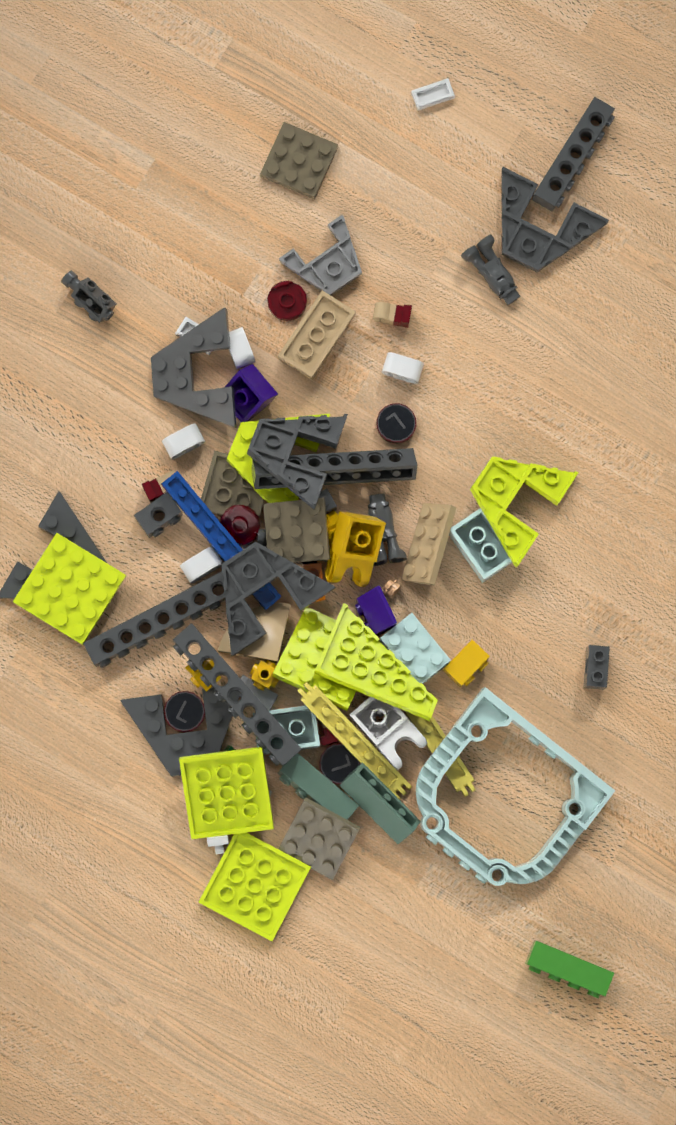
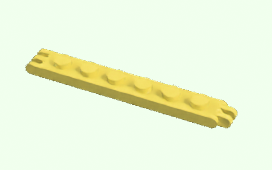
M305 682L303 685L308 692L305 693L301 688L297 690L302 695L300 699L302 703L360 763L363 762L400 800L401 798L396 792L399 791L404 796L406 791L402 786L405 785L409 790L412 786L316 685L311 687Z
M404 711L411 723L425 737L427 741L426 746L433 753L446 737L434 717L432 716L430 721ZM458 756L445 775L456 792L461 790L466 797L469 794L465 787L468 786L470 791L474 792L476 789L472 782L475 780Z

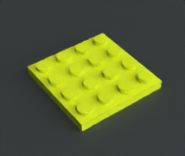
M56 533L14 598L13 603L81 645H84L83 643L87 640L125 580L126 574Z
M306 607L272 677L298 689L301 688L305 692H308L303 685L305 682L311 687L316 685L335 706L347 711L356 690L314 673L336 620Z
M256 747L179 758L191 839L274 829L263 748Z
M248 833L234 834L198 903L273 941L311 866Z

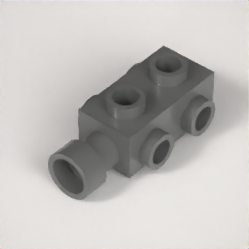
M71 270L62 278L61 283L73 290L71 297L74 299L75 305L84 308L89 313L88 315L91 320L100 323L103 320L108 321L113 316V309L117 303L89 277L80 281L78 276Z

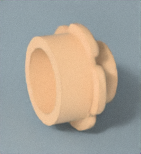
M389 580L383 587L384 595L390 599L401 588L397 580L393 582Z

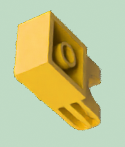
M339 511L330 549V560H328L325 570L326 580L330 583L340 582L344 572L352 567L353 582L359 587L368 586L374 562H377L386 522L373 516Z

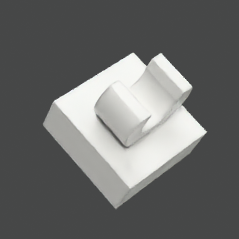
M228 835L207 837L208 847L214 846L216 855L224 854L223 845L229 844Z

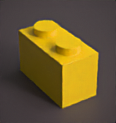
M472 639L443 669V672L459 687L463 684L468 686L475 679L473 674L477 670L482 671L489 664L487 659L490 656Z

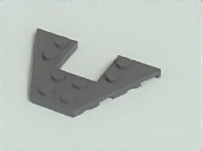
M502 167V255L535 272H539L608 224V219L575 202L571 206L556 236L521 219L538 184Z
M222 308L151 357L153 396L237 428L233 387L194 391L192 354L230 349L228 311L226 308Z
M344 414L341 417H327V415H321L320 417L301 416L293 420H285V417L259 419L247 454L312 509H315L327 474L288 462L297 437L336 449L348 414Z
M58 491L38 527L54 536L56 533L62 535L106 562L61 492ZM17 561L0 590V599H14L29 577L32 569Z
M254 542L221 564L231 656L236 655L267 634L245 599L277 577L280 578L301 611L336 587L263 545Z
M210 688L207 692L202 689L207 730L167 735L162 694L120 700L172 777L181 775L180 757L216 753L221 750L232 720V714L227 710L230 706L225 700L221 703L214 695L216 692L214 688ZM233 691L229 697L233 702H238L241 693Z

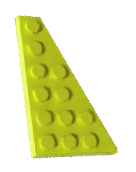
M343 603L314 673L430 721L438 700L426 690L422 683H419L410 674L411 671L400 660L396 659L394 653L379 641L378 636L369 627L364 625L361 618L356 617L348 608V605Z

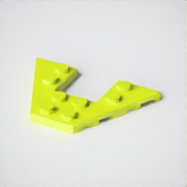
M319 414L309 416L320 417L321 415H327V417H330V414ZM298 417L285 418V420L298 419ZM259 420L240 423L227 456V462L253 488L252 458L247 452ZM297 437L294 445L317 452L320 443ZM287 487L254 489L268 503L299 500V497Z
M492 456L470 488L471 493L515 567L521 563L539 534L507 512V507L523 483L557 506L578 475V472L562 471L554 467L546 468L543 465L532 463H518L516 460H504L500 457Z

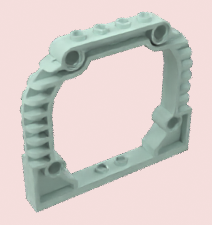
M486 687L480 690L453 725L450 732L425 762L416 782V800L422 814L420 826L428 834L426 838L434 845L437 843L441 844L444 847L442 851L449 857L456 856L461 860L458 864L469 871L471 868L477 873L475 877L482 883L488 882L495 886L504 885L506 882L513 884L533 883L551 873L615 792L612 787ZM511 722L530 736L528 739L533 744L543 746L546 749L544 752L552 759L557 757L574 771L569 778L571 798L563 802L562 805L564 819L541 850L528 862L513 866L499 858L488 860L449 829L447 814L436 805L437 787L443 775L470 741H482L486 738L488 729L506 727ZM473 726H478L481 729L479 737L472 735L471 729ZM572 803L578 806V811L574 815L569 811ZM430 817L435 818L437 822L436 827L433 829H429L426 825V821ZM496 869H499L502 874L498 881H494L492 878V873Z

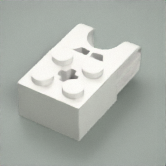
M369 697L350 714L352 721L397 770L402 767V760L396 753L397 745L401 741H412L419 748H424L427 745L425 737L410 722L406 715L399 708ZM376 716H379V717L384 716L382 722H376L377 720H376L375 717H376Z

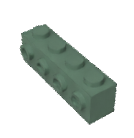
M299 754L294 756L278 772L279 779L285 785H291L295 788V793L300 798H308L347 820L359 807L355 801Z
M363 762L340 784L360 808L397 844L413 833L421 822Z

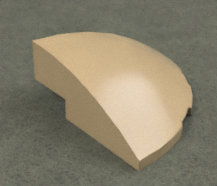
M274 603L267 610H264L262 606L252 608L267 634L236 655L278 663L291 604ZM227 629L222 637L218 651L231 654L230 638Z

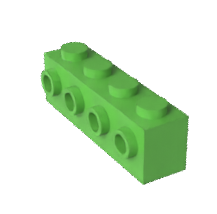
M534 940L525 964L529 965L528 970L538 974L541 971L549 973L548 978L560 982L561 979L569 982L567 986L576 990H580V987L588 990V995L598 999L600 995L606 997L614 976V972Z

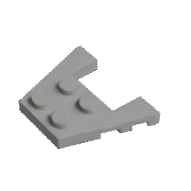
M343 215L328 224L329 230L338 240V243L311 262L305 264L294 248L279 258L281 264L320 291L323 290L331 296L362 275Z

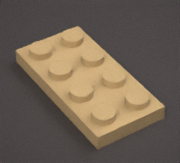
M322 290L279 353L278 358L312 379L355 316L356 311Z
M423 503L401 580L409 583L435 585L457 507L447 504Z

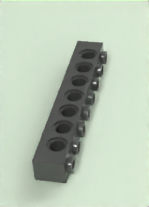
M413 448L290 455L288 462L326 473L324 485L416 480L418 466ZM252 458L254 489L286 488L284 484Z
M222 572L84 642L83 644L93 664L96 667L100 665L103 668L112 663L111 659L117 656L122 658L128 655L130 649L144 647L148 644V640L153 637L159 639L167 634V630L171 628L176 630L184 626V621L190 618L196 620L203 616L202 612L208 609L213 611L219 608L221 602L226 600L225 591L222 595L216 596L213 594V589L216 586L224 588ZM197 596H204L206 602L203 605H197L195 603ZM180 605L188 607L187 612L183 615L178 614L176 611ZM162 614H167L169 616L168 623L160 624L158 622L159 617ZM143 624H150L151 630L149 633L143 634L140 632V627ZM125 633H131L133 639L129 643L122 642V636ZM108 642L114 644V650L110 653L104 652V645Z
M192 623L173 639L175 643L173 648L180 656L184 653L189 659L186 663L193 671L198 669L202 674L200 679L207 687L211 685L216 690L214 695L221 703L225 700L230 706L227 710L235 719L239 716L244 722L241 726L248 734L252 732L257 737L255 742L263 750L266 748L271 753L268 757L276 766L280 764L283 767L302 750ZM193 644H197L201 648L200 652L196 655L188 651L189 647ZM205 660L213 661V669L205 670L202 667ZM220 675H224L228 679L227 684L224 686H219L216 683V678ZM231 692H240L242 698L238 702H233L229 697ZM246 707H253L255 715L248 718L243 714V710ZM261 722L267 723L269 726L268 732H258L257 725ZM272 739H281L283 746L280 749L272 748Z

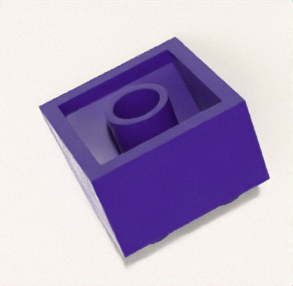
M253 364L239 370L225 386L234 388L235 413L240 422L250 421L278 395Z
M380 585L356 599L357 604L355 608L358 615L364 616L366 621L364 625L369 627L377 636L397 625V621Z

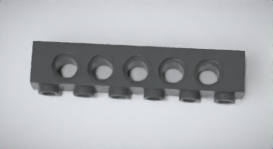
M596 97L593 98L535 191L532 198L534 202L553 212L555 207L559 208L565 199L563 197L564 192L571 190L575 183L573 180L574 176L581 174L585 167L583 164L584 160L591 158L595 151L593 148L596 142L600 143L605 135V132H603L606 126L610 127L615 119V116H613L614 107ZM596 120L600 125L594 126L590 121ZM586 136L590 141L584 142L580 137ZM576 152L580 157L573 158L570 153ZM563 168L568 169L570 174L565 175L560 170ZM557 185L560 190L554 191L550 186Z

